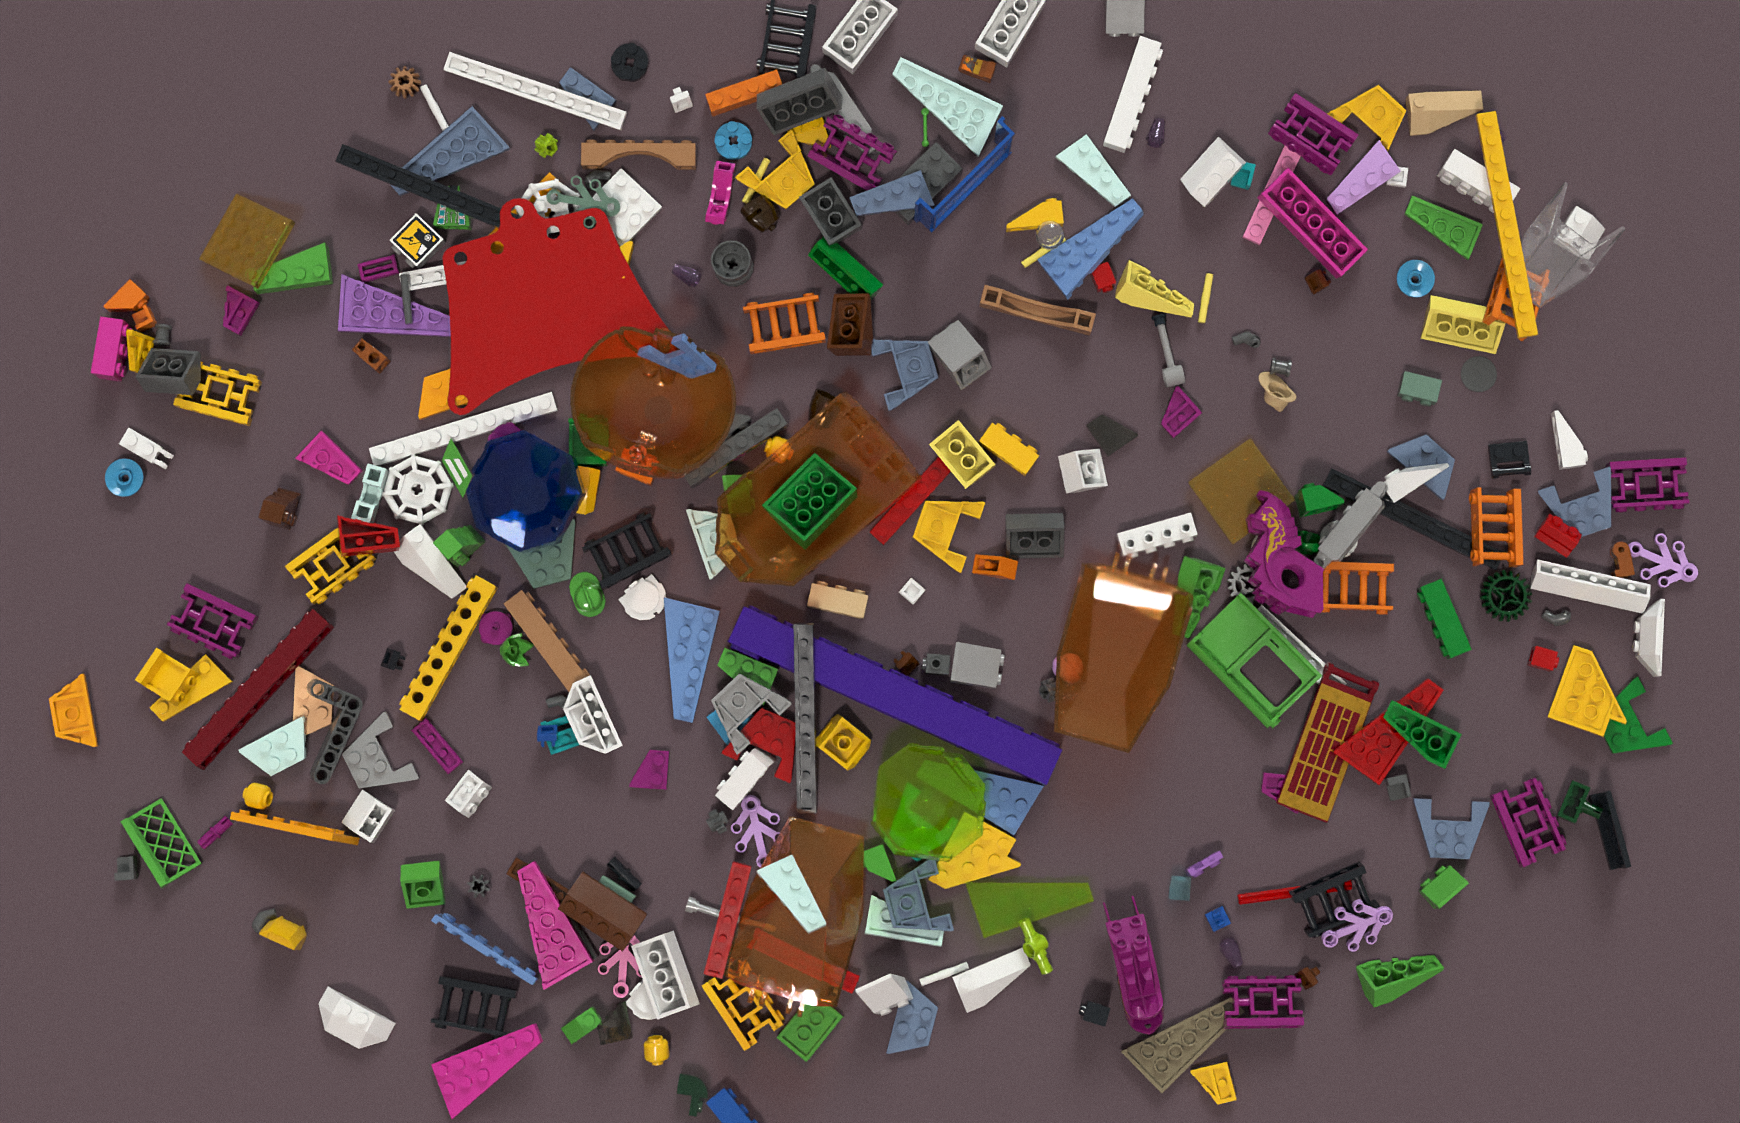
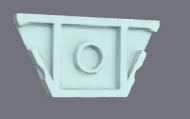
M687 509L686 512L709 579L712 580L740 552L728 514Z
M302 716L238 750L239 753L270 776L306 758L305 717Z

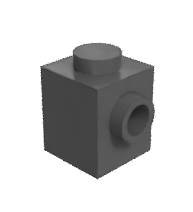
M927 654V658H923L922 669H926L925 674L948 676L950 655Z

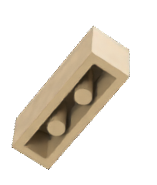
M817 581L816 584L812 583L807 607L864 619L868 595H865V591L854 589V592L846 591L847 587L835 585V588L828 587L826 582Z

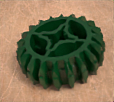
M1502 570L1501 577L1498 572H1495L1494 578L1492 576L1487 577L1490 583L1483 582L1482 585L1487 589H1480V592L1484 593L1485 596H1481L1479 599L1486 601L1481 606L1482 608L1488 606L1489 609L1485 613L1489 614L1492 611V619L1499 615L1498 620L1500 622L1503 621L1504 616L1506 622H1510L1511 616L1514 620H1517V613L1523 616V610H1529L1525 603L1532 602L1531 599L1527 598V596L1532 595V592H1526L1530 585H1523L1526 581L1525 578L1520 581L1518 580L1520 577L1519 573L1513 577V571L1510 570L1508 575H1506V571ZM1499 581L1510 582L1505 589L1494 586ZM1515 585L1520 592V601L1514 595ZM1508 591L1507 596L1509 599L1503 601L1504 595L1501 592L1505 593ZM1491 592L1498 598L1497 606L1492 601ZM1506 603L1517 606L1513 611L1501 610Z

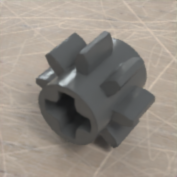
M1054 677L1041 681L1042 685L1039 688V694L1042 699H1047L1048 703L1061 698L1060 694L1063 691V687L1059 681H1054Z
M715 809L708 813L710 818L706 822L712 833L717 831L721 834L727 831L726 825L730 823L723 811L718 813Z
M473 875V881L467 882L471 888L467 892H474V898H477L478 894L485 897L484 892L491 891L490 888H487L490 880L484 881V875H481L479 879ZM476 882L483 883L482 891L475 890Z

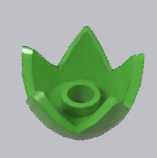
M522 633L508 637L500 647L502 658L513 667L529 665L523 654L534 645L527 640L521 639Z

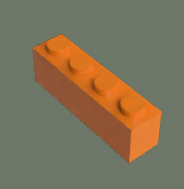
M774 70L707 93L705 96L713 117L757 102V94L782 85L778 71Z

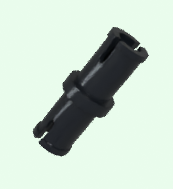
M615 856L607 864L618 876V879L622 880L633 892L642 884L630 872L631 870L626 868Z

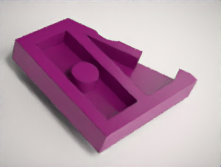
M227 285V301L224 305L225 316L223 317V326L241 336L260 303Z
M1177 386L1160 425L1172 438H1175L1199 417L1202 412Z
M649 750L629 787L667 790L669 751Z

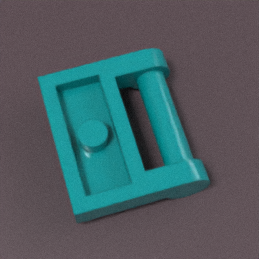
M566 716L549 722H540L541 725L557 726L569 723ZM572 728L558 732L554 747H552L551 741H546L551 755L580 745Z

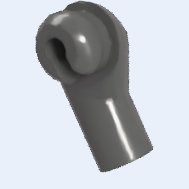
M593 170L585 177V186L590 188L589 183L593 179L610 180L611 171ZM597 181L592 182L591 185L593 188L595 187V182Z
M1248 331L1231 337L1234 346L1245 343L1253 348H1257L1261 344L1260 338Z
M1546 609L1541 618L1554 626L1567 624L1571 620V613L1563 610L1562 613L1554 615Z
M561 694L546 699L548 708L559 706L563 709L567 697Z
M275 908L257 914L252 922V928L256 933L262 930L266 920L277 918Z

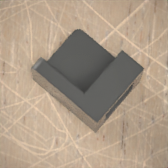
M1406 774L1385 779L1390 801L1411 797Z
M137 856L118 857L117 873H114V880L138 879Z

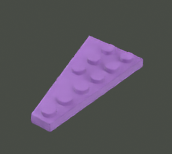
M341 274L339 332L451 337L449 315L411 302L413 324L406 325L402 297Z

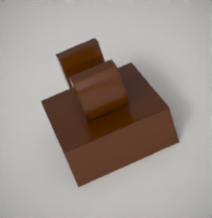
M1321 269L1314 271L1304 278L1313 295L1319 293L1331 283L1330 280L1327 281L1324 274L1326 272L1321 271Z
M901 651L900 653L903 657L899 661L896 658L894 659L895 666L902 674L909 676L920 663L911 653Z
M1305 967L1294 975L1297 979H1301L1302 986L1307 990L1318 983L1315 977L1321 972L1317 967L1311 969Z

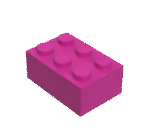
M100 316L91 373L99 379L122 382V377L126 375L127 367L125 366L126 358L128 359L126 331L127 329H133H131V325L122 319Z

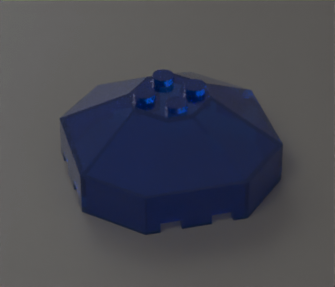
M525 430L487 441L481 457L477 459L472 468V472L475 475L466 489L476 528L521 553L560 543L586 496L576 458Z

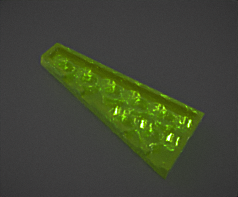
M965 883L984 938L1019 927L1018 922L1024 918L1029 917L1031 922L1094 901L1088 883Z

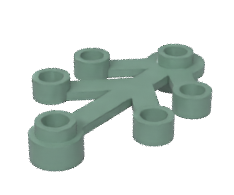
M573 176L570 183L573 187H576L583 198L562 195L556 189L550 190L546 195L548 203L556 205L559 202L580 205L581 207L574 212L598 208L605 212L606 216L612 217L620 211L618 200L609 198L606 195L598 179L591 180L589 187L596 191L601 201H596L591 197L579 176ZM574 178H578L580 180V183L578 185L573 184ZM593 181L598 182V188L595 189L592 187L591 184ZM551 194H557L558 199L553 201L550 197ZM609 203H612L614 205V210H608L607 205ZM586 217L583 221L584 227L592 228L596 219L594 217ZM586 219L592 220L591 226L585 224Z

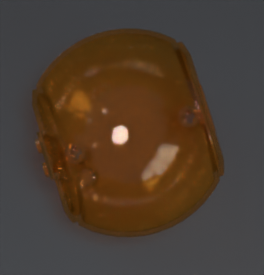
M625 326L610 332L598 340L584 355L573 378L570 405L574 425L582 444L600 459L626 471L646 477L680 479L696 471L706 464L721 448L730 432L735 416V384L728 365L724 364L725 359L714 352L697 347L696 350L700 353L704 352L717 366L714 372L695 378H688L674 370L637 355L639 348L651 345L664 354L680 350L671 344L673 337L678 334L672 333L667 328H655L653 334L638 328ZM688 336L687 341L691 344V342H693V339H690V337Z

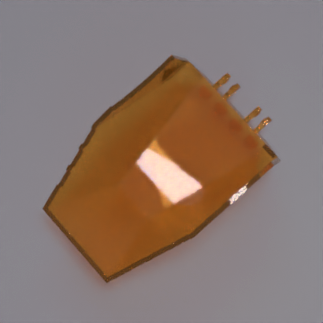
M1115 553L1112 566L1102 563H1081L1057 651L1054 732L1130 753L1147 722H1149L1152 714L1171 686L1193 609V595L1175 584L1165 582L1168 567H1164L1161 573V580L1154 579L1157 564H1152L1149 577L1128 571L1132 558L1130 556H1127L1125 559L1124 569L1116 568L1120 559V553Z
M789 816L760 869L793 855L826 921V926L808 934L789 909L782 904L778 896L771 891L766 882L757 874L751 883L723 975L739 985L751 988L747 1000L748 1003H752L754 1000L755 989L763 992L759 1000V1006H764L767 993L789 999L785 1011L787 1014H790L792 1011L793 1000L801 1002L797 1016L802 1017L805 1003L813 1006L838 1005L863 917L864 836Z

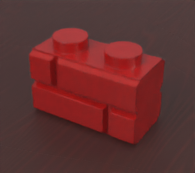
M1549 514L1537 529L1534 537L1567 558L1579 543L1582 534L1579 533L1577 528L1563 523L1560 517Z

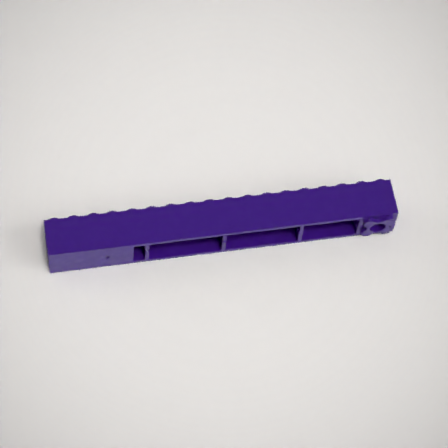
M751 605L748 608L744 606L728 640L731 649L757 661L761 658L794 673L793 624L784 621L782 624L778 622L777 617ZM819 637V640L814 638L815 683L1043 786L1047 785L1062 752V749L1059 748L1060 744L1033 732L1029 735L1023 732L1024 728L998 716L995 719L988 716L989 712L962 700L958 703L953 700V696L929 685L922 687L918 685V680L891 668L889 671L882 669V664L858 653H855L853 656L847 653L848 649L825 638Z

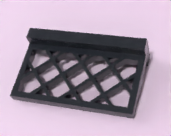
M1608 790L1589 795L1591 804L1603 808L1602 813H1599L1601 814L1599 820L1595 819L1609 870L1632 867L1611 791Z

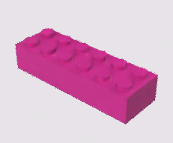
M1289 168L1285 169L1257 197L1336 279L1341 277L1368 250Z

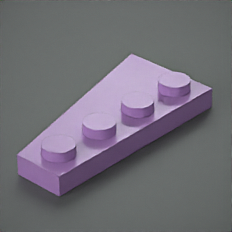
M1380 140L1326 199L1336 215L1401 172Z

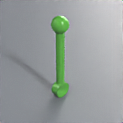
M923 108L921 111L923 115L922 146L927 147L929 145L927 140V115L929 110Z

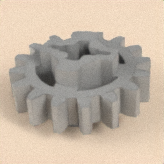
M1244 564L1242 570L1237 567V573H1230L1233 579L1227 580V582L1231 583L1227 590L1233 591L1230 597H1237L1240 593L1245 596L1253 592L1255 588L1253 585H1251L1253 588L1245 589L1246 584L1244 582H1248L1250 576L1244 577L1240 575L1246 572L1252 573L1254 570L1252 567L1247 568V565ZM1236 582L1239 584V587H1240V591H1239V592H1237V590H1236V586H1235V583H1236ZM1254 597L1247 598L1253 604Z

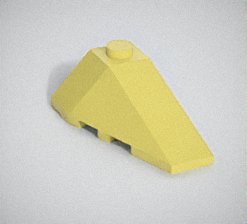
M1130 260L1127 262L1116 288V299L1134 307L1192 317L1194 310L1193 302L1178 291L1168 289L1164 285L1165 282L1163 280L1157 281L1150 276L1151 272L1145 267Z

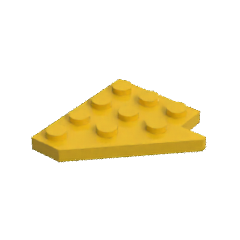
M1574 645L1548 718L1604 737L1610 719L1625 725L1627 721L1593 652Z
M965 811L936 863L939 874L928 877V880L947 889L1020 867V862L1008 856L1016 838Z

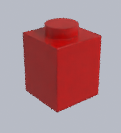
M1108 262L1100 264L1092 274L1090 273L1097 292L1107 293L1114 289L1113 286L1116 285V280Z
M1533 646L1527 665L1549 672L1553 671L1559 663L1558 652Z

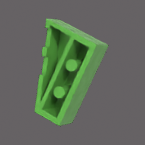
M724 648L717 665L732 679L740 673L770 690L779 672L777 668Z

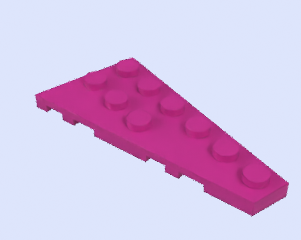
M533 861L519 869L517 873L526 905V914H528L533 946L539 964L538 968L542 978V987L545 990L592 963L594 960L569 917L558 910L560 906L558 898L536 861Z
M536 1023L431 1064L451 1119L458 1116L460 1112L543 1042Z

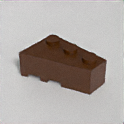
M278 488L277 492L274 491L273 495H269L263 500L258 518L267 524L291 530V526L294 527L297 520L295 513L301 494Z

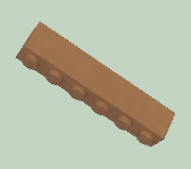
M521 590L503 604L568 692H570L574 682L586 678L590 674L586 668L583 670L580 668L578 657L574 653L570 654L567 648L569 645L563 637L561 639L557 637L555 633L558 631L551 622L548 624L545 621L544 617H546V614L540 607L536 608L533 602L535 600L532 595Z

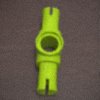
M1029 917L1020 920L1018 923L1025 936V943L1023 944L1024 953L1037 962L1042 975L1050 973L1053 968L1046 956V949L1048 948L1047 939L1034 930Z

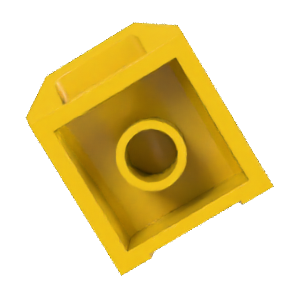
M563 464L557 496L559 508L562 511L584 515L593 512L596 505L601 470Z
M839 714L831 718L819 736L816 737V746L847 771L858 764L871 744V739Z
M283 916L270 920L259 932V935L292 950H301L307 937L304 925L299 926L284 919Z

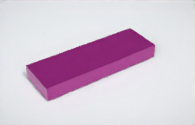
M427 718L411 730L448 775L463 763L461 758Z

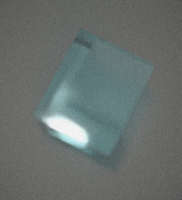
M1170 876L1169 899L1189 901L1191 877Z

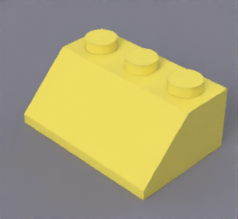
M959 420L929 444L965 489L996 466Z

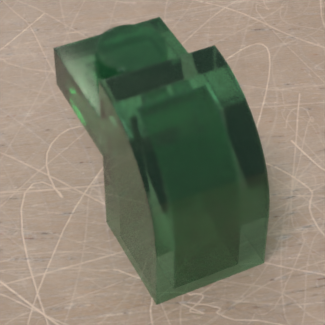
M680 1073L677 1094L692 1096L689 1116L696 1117L698 1112H702L703 1101H700V1097L708 1098V1088L701 1078L695 1075Z

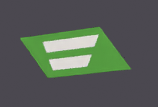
M450 439L442 462L463 498L472 474L454 442Z

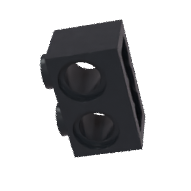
M1086 1000L1085 1004L1081 1003L1078 1014L1081 1015L1080 1019L1105 1027L1111 1008Z

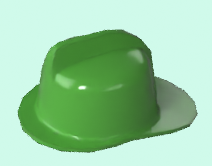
M581 572L575 575L570 581L569 588L576 609L580 614L587 617L600 614L605 606V597L598 579L588 572Z

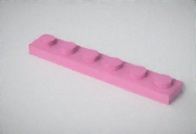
M1284 146L1265 189L1285 169L1289 168L1294 172L1300 155ZM1260 200L1242 237L1257 245L1261 244L1273 218V213Z

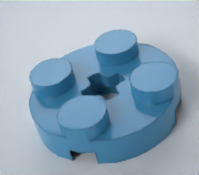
M730 121L722 125L715 134L714 142L716 149L727 160L742 159L748 155L752 148L750 130L742 123ZM737 137L738 144L730 145L729 138Z

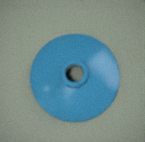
M1421 260L1407 261L1400 267L1397 273L1398 287L1409 297L1418 298L1428 294L1435 283L1433 269L1429 264ZM1416 277L1418 282L1413 283L1411 278Z
M116 460L106 470L105 483L108 489L117 496H131L138 492L143 484V471L133 460ZM125 475L129 476V480L127 482L123 481V477Z

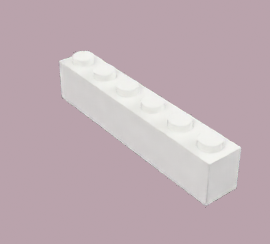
M1142 36L1139 37L1103 146L1123 153L1126 148L1130 149L1133 138L1130 137L1132 130L1136 131L1139 120L1136 119L1138 112L1142 113L1145 105L1142 99L1144 95L1148 96L1151 85L1148 82L1150 77L1154 78L1157 67L1154 66L1155 61H1160L1163 52L1160 49V42Z
M1537 559L1531 574L1530 589L1644 614L1650 600L1651 584Z

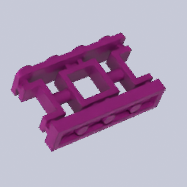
M1295 93L1284 109L1291 117L1286 124L1277 119L1268 134L1275 141L1285 145L1290 151L1302 156L1306 162L1317 166L1323 173L1332 175L1341 162L1333 155L1339 147L1348 152L1358 134ZM1297 114L1306 119L1304 125L1294 119ZM1289 125L1299 131L1296 136L1286 131ZM1307 126L1323 136L1318 145L1302 136ZM1329 135L1338 141L1335 146L1326 141ZM1320 147L1330 152L1328 157L1318 152Z
M831 114L828 116L824 127L831 130V133L825 144L818 140L814 143L808 157L866 191L880 186L883 178L875 174L882 160L890 164L897 151L894 150L891 144L882 143L877 140L878 138L875 135L861 131L858 125L849 124L844 121L845 119L841 115ZM839 128L848 133L843 142L835 138ZM849 141L864 149L858 163L842 155ZM830 144L839 148L835 157L826 153ZM871 147L881 152L876 161L867 156ZM863 163L872 167L868 176L858 171Z
M1668 458L1607 463L1606 467H1611V479L1617 478L1619 496L1611 497V510L1615 509L1616 513L1627 512V509L1634 508V511H1646L1647 507H1653L1654 510H1665V506H1673V509H1684V505L1690 503L1688 492L1679 493L1677 475L1687 473L1685 469L1687 459ZM1678 468V470L1670 471L1671 480L1662 481V471H1654L1653 469ZM1640 470V472L1632 474L1633 483H1624L1623 473H1615V471ZM1655 476L1657 494L1640 495L1639 477ZM1663 488H1672V497L1681 498V500L1656 501V499L1664 497ZM1634 490V500H1642V502L1618 503V501L1625 500V491Z
M186 583L181 598L189 602L181 618L171 615L170 621L166 624L171 627L170 631L181 635L183 632L188 635L187 639L198 643L200 640L206 643L204 647L214 652L217 648L223 651V656L231 660L233 656L239 658V653L243 648L235 644L242 627L252 630L254 623L256 624L259 617ZM193 594L212 603L213 606L209 607L204 604L199 613L192 609L196 600L189 596ZM208 610L223 617L216 634L200 628ZM227 610L248 621L247 623L238 621L236 628H231L227 626L231 616L224 614V611ZM188 616L196 619L197 621L193 629L199 631V635L176 625L177 621L185 625ZM223 632L230 635L231 638L227 645L233 647L234 650L231 651L210 641L211 638L219 641Z
M1536 778L1522 782L1526 792L1510 798L1507 789L1490 795L1519 867H1525L1537 862L1533 853L1549 846L1552 854H1556L1566 850L1565 845H1567L1563 834H1559L1557 829L1559 824L1556 817H1552L1550 813V802L1542 794V791H1544L1540 780L1537 781ZM1533 789L1539 806L1535 804L1527 807L1523 797L1533 794ZM1504 800L1506 804L1513 801L1518 803L1520 811L1511 814L1512 819ZM1534 810L1541 828L1525 834L1518 816ZM1549 827L1554 841L1550 840L1542 843L1539 833L1548 830ZM1532 837L1535 847L1525 852L1520 838L1523 840Z
M1238 976L1226 977L1227 979L1222 981V993H1232L1233 1011L1224 1012V1029L1301 1028L1304 1026L1303 1010H1293L1292 993H1300L1302 991L1300 986L1301 979H1296V976H1284V979H1277V976H1265V979H1258L1257 976H1247L1246 979H1238ZM1230 986H1255L1247 989L1248 998H1238V988H1230ZM1268 986L1294 987L1286 988V998H1277L1276 987ZM1253 993H1271L1272 1011H1254ZM1286 1005L1287 1016H1295L1293 1018H1270V1016L1278 1015L1277 1006ZM1239 1006H1248L1249 1016H1257V1018L1231 1017L1239 1015Z

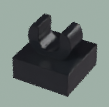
M387 648L381 666L391 670H402V667L397 665V661L399 659L405 660L406 658L400 655L401 652Z

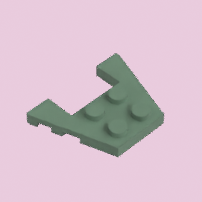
M575 519L558 523L562 543L527 552L523 550L519 533L502 537L505 545L534 589L571 580L576 527Z

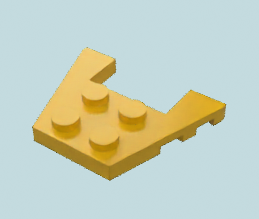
M1377 85L1327 114L1343 123L1353 113L1381 138L1380 142L1388 152L1406 113V109L1383 88Z
M792 130L778 140L790 157L766 178L760 181L749 167H746L735 177L737 181L760 195H765L767 199L785 210L815 185Z
M925 501L913 538L955 571L961 573L967 557L949 551L950 542L960 514L962 513L980 520L985 502Z

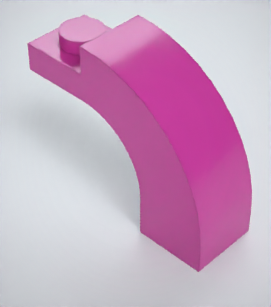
M716 161L705 222L715 225L726 222L733 187L735 163Z

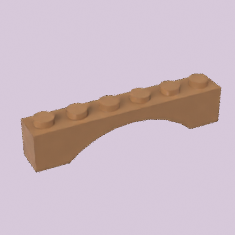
M586 140V143H581L582 169H603L609 163L622 157L649 155L668 162L677 170H696V144L689 140H683L681 143H673L671 140H664L662 143H654L652 140H644L643 143H635L634 140H625L624 143H616L615 140H606L605 143H597L596 140Z
M988 285L984 286L979 305L982 308L1089 336L1096 315L1095 313L1035 301Z

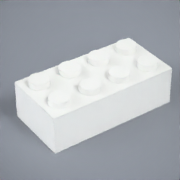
M857 0L822 46V53L851 74H854L896 18L898 9L886 0Z
M1001 0L976 41L975 49L1001 65L1008 67L1044 8L1046 0Z
M1454 149L1437 175L1440 181L1446 185H1453L1459 193L1463 195L1468 194L1473 197L1472 200L1474 202L1488 206L1489 210L1494 213L1486 168ZM1509 182L1512 199L1514 200L1520 188Z

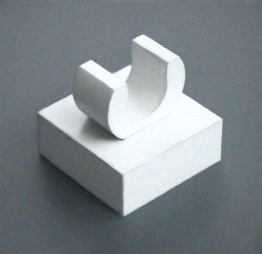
M680 87L673 89L674 96H671L670 100L675 113L693 107L688 91L681 92Z

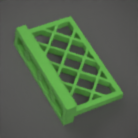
M162 798L129 818L120 821L161 889L202 864ZM161 804L164 809L163 817L151 816L153 808ZM139 816L148 817L146 828L138 827L134 819ZM151 818L161 820L159 831L148 829ZM164 821L174 825L173 834L161 832ZM147 831L158 834L156 844L146 842ZM160 835L172 837L169 848L158 845ZM174 838L183 840L184 846L182 851L172 849ZM157 848L168 850L166 861L156 858ZM171 851L182 853L179 864L168 862ZM184 854L193 856L196 861L191 866L181 865ZM167 864L178 866L176 875L171 878L165 873Z

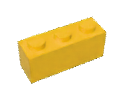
M991 423L978 444L1026 476L1039 458V455L1036 454L1038 451L1030 445L1027 447L1021 443L1022 439L1015 434L1011 436L1006 433L1007 429L1001 424L997 423L995 425Z

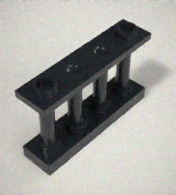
M771 0V3H767L765 15H768L762 57L757 60L756 70H759V75L764 74V70L768 69L793 73L794 76H797L796 78L805 76L817 10L816 5L809 4L808 10L800 11L775 7V0ZM777 14L802 18L803 21H806L805 28L795 29L772 25L773 16ZM772 32L800 37V39H803L802 46L797 48L769 43L770 34ZM773 51L797 55L800 58L799 65L791 66L766 62L767 52Z
M644 512L636 516L637 520L598 540L593 538L584 543L583 551L585 553L591 552L603 575L601 577L602 581L599 582L603 590L672 556L668 547L664 548L660 545L648 522L653 519L651 513L646 514ZM642 525L654 549V554L649 557L643 554L631 529ZM623 533L637 557V563L631 566L626 563L614 540L615 537ZM606 542L620 566L619 572L615 574L609 572L597 549L598 546Z
M1360 861L1289 891L1291 899L1295 903H1301L1310 926L1304 929L1305 934L1309 938L1319 937L1324 931L1348 922L1346 920H1338L1333 913L1326 895L1327 890L1332 887L1337 889L1343 907L1348 913L1357 916L1369 915L1364 912L1357 913L1352 908L1343 886L1344 882L1354 880L1364 905L1376 909L1380 907L1375 899L1371 901L1361 879L1362 875L1367 872ZM1314 895L1319 896L1327 916V920L1318 924L1308 902L1309 897Z
M446 976L439 977L438 984L443 985L444 992L438 1019L432 1018L430 1022L435 1023V1027L446 1029L447 1026L488 1033L492 1034L494 1039L510 1033L503 1031L508 1003L511 1001V998H517L518 990ZM454 987L462 988L461 992H463L457 1022L446 1020L451 992L454 990ZM473 991L481 992L480 996H482L476 1026L465 1024L470 996L473 994ZM492 994L499 995L501 1000L495 1030L484 1028L489 999L492 998Z

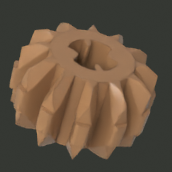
M403 66V71L396 68L397 74L391 73L390 75L393 79L388 81L390 85H393L390 90L392 92L396 91L395 95L397 97L402 94L403 98L407 99L408 93L411 97H414L412 91L419 92L420 90L417 85H421V80H418L420 75L414 73V68L407 70V67ZM408 80V82H409L408 84L404 83V84L402 85V83H401L402 81Z

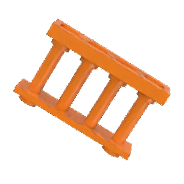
M1501 258L1482 322L1490 325L1495 320H1500L1515 327L1514 318L1502 313V310H1500L1502 304L1512 308L1511 300L1505 294L1508 285L1503 258ZM1547 269L1540 275L1526 270L1527 278L1535 282L1534 290H1530L1535 320L1544 289L1549 283L1548 276L1550 271Z
M806 293L801 298L758 304V302L747 303L743 307L744 314L750 313L754 337L752 344H749L750 354L826 343L824 332L820 333L817 327L814 302H819L818 295ZM806 304L810 332L808 335L801 336L798 329L795 305ZM787 307L792 334L790 338L783 339L780 336L776 308ZM768 310L773 337L771 341L764 342V339H761L757 312Z
M1481 487L1470 490L1469 503L1471 504L1472 528L1470 559L1473 562V566L1484 564V560H1507L1509 567L1516 568L1522 566L1521 489L1509 490L1505 496L1482 495ZM1482 503H1505L1507 505L1506 515L1482 514ZM1482 521L1506 522L1508 532L1483 533ZM1483 540L1506 541L1508 543V551L1483 552Z
M1331 562L1323 571L1324 609L1322 613H1329L1330 609L1376 611V614L1387 615L1388 611L1393 610V606H1386L1387 576H1389V573L1394 572V564ZM1331 571H1339L1340 604H1328L1329 574H1331ZM1350 572H1358L1360 576L1359 605L1348 604V575H1350ZM1369 573H1377V576H1379L1378 605H1367V576H1369Z

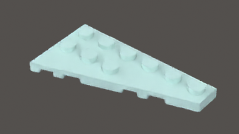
M900 57L892 76L979 157L1003 105Z

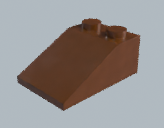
M834 294L827 349L836 356L871 355L873 330L870 294Z

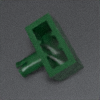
M1572 780L1557 817L1576 824L1579 814L1583 812L1599 820L1601 815L1599 813H1602L1603 808L1587 802L1586 798L1591 787Z

